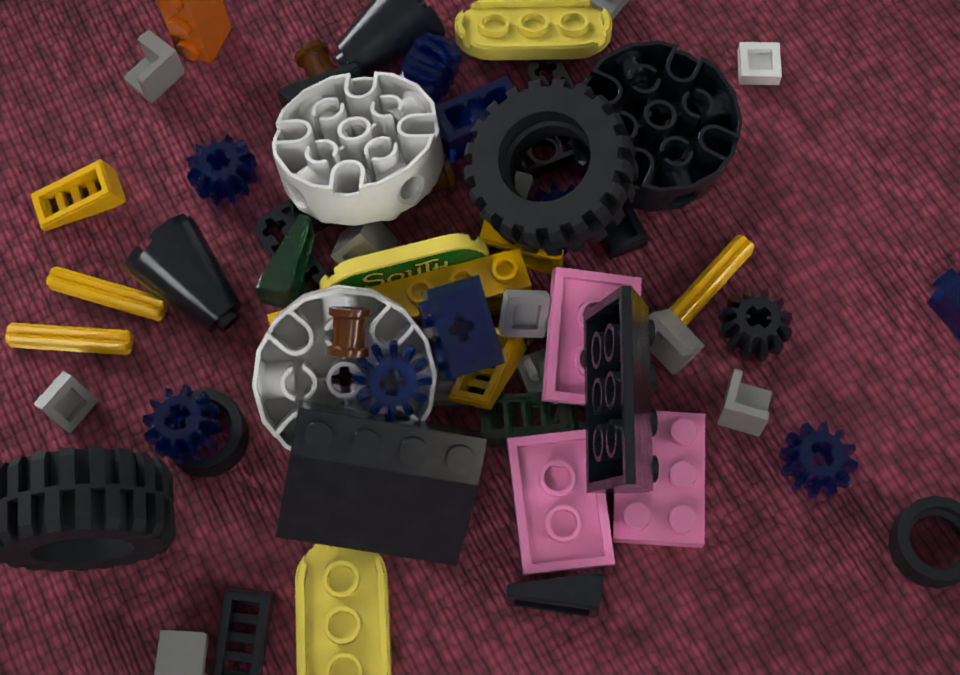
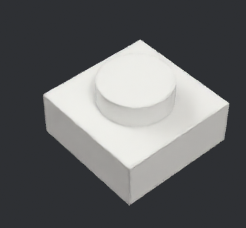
M739 42L737 50L739 85H779L782 78L780 42Z

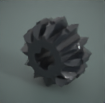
M750 287L744 290L742 298L733 294L728 299V308L721 309L718 319L723 324L719 327L718 335L720 338L729 339L726 345L727 352L734 351L737 348L742 350V361L748 360L751 353L755 354L760 363L767 359L768 352L777 356L784 348L782 342H788L792 336V329L788 327L792 321V313L781 311L784 305L783 298L776 299L773 302L768 299V288L761 292L760 297H756Z

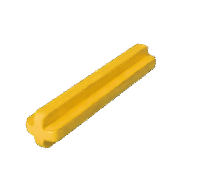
M736 235L670 307L686 326L752 255L755 247L753 242L744 235Z
M52 267L46 279V284L52 291L154 321H162L168 310V303L155 294L62 267Z
M13 322L8 324L6 328L5 342L11 348L129 355L133 349L134 337L129 330Z

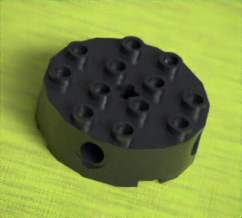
M660 40L628 43L601 57L591 70L589 76L582 83L592 88L595 97L603 95L611 102L615 113L620 114L637 154L635 160L638 165V180L632 183L636 191L632 204L624 203V206L647 212L681 209L706 195L734 156L743 122L736 92L716 65L702 56L700 59H697L690 53L677 50L679 45ZM570 137L574 160L585 175L591 158L589 148L583 141Z

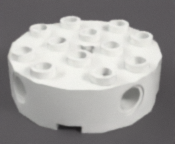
M374 71V77L364 76L353 79L350 73L330 76L303 89L281 110L275 123L277 131L272 141L273 157L284 190L300 211L325 224L357 226L396 219L400 213L417 205L425 196L430 194L432 188L437 184L445 162L434 101L417 83L394 73Z
M338 284L304 293L275 316L256 351L252 389L262 423L284 448L291 451L300 400L425 421L433 407L437 371L427 337L402 305L374 289ZM351 306L371 309V317L366 318L365 347L369 348L368 357L347 358L327 355V347L332 345L333 317L329 315V307ZM340 367H349L350 373L357 374V377L350 378V385L341 386L338 378H332V375L339 374Z

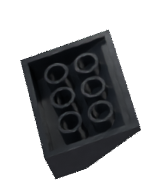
M621 286L583 313L587 493L653 491V483L657 482L659 475L658 459L656 455L652 454V437L656 435L658 427L657 413L654 409H651V391H654L656 386V369L653 364H650V347L655 340V324L652 319H649V306L632 286Z
M300 400L275 537L457 566L479 486L487 438L480 430Z

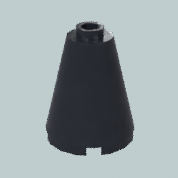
M371 0L335 44L339 53L334 58L341 67L356 62L363 76L440 40L446 34V30L431 5L427 6L423 0Z
M180 214L167 220L149 234L153 241L144 251L137 245L131 252L124 265V270L130 277L207 331L212 332L219 329L221 332H224L232 327L241 317L237 312L242 305L199 226L190 216L187 217L185 214Z

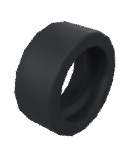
M200 389L179 396L167 408L160 423V440L165 453L184 473L198 478L216 477L231 470L243 458L249 444V428L238 405L226 394L212 389ZM215 410L221 412L230 424L228 442L217 453L208 457L189 455L182 448L179 441V434L183 424L192 415L201 411Z
M936 495L918 499L896 517L889 531L888 548L893 562L906 578L920 586L939 589L955 585L960 582V559L951 567L943 569L933 568L922 562L915 554L909 538L914 523L928 516L939 517L950 523L960 536V502L953 498Z

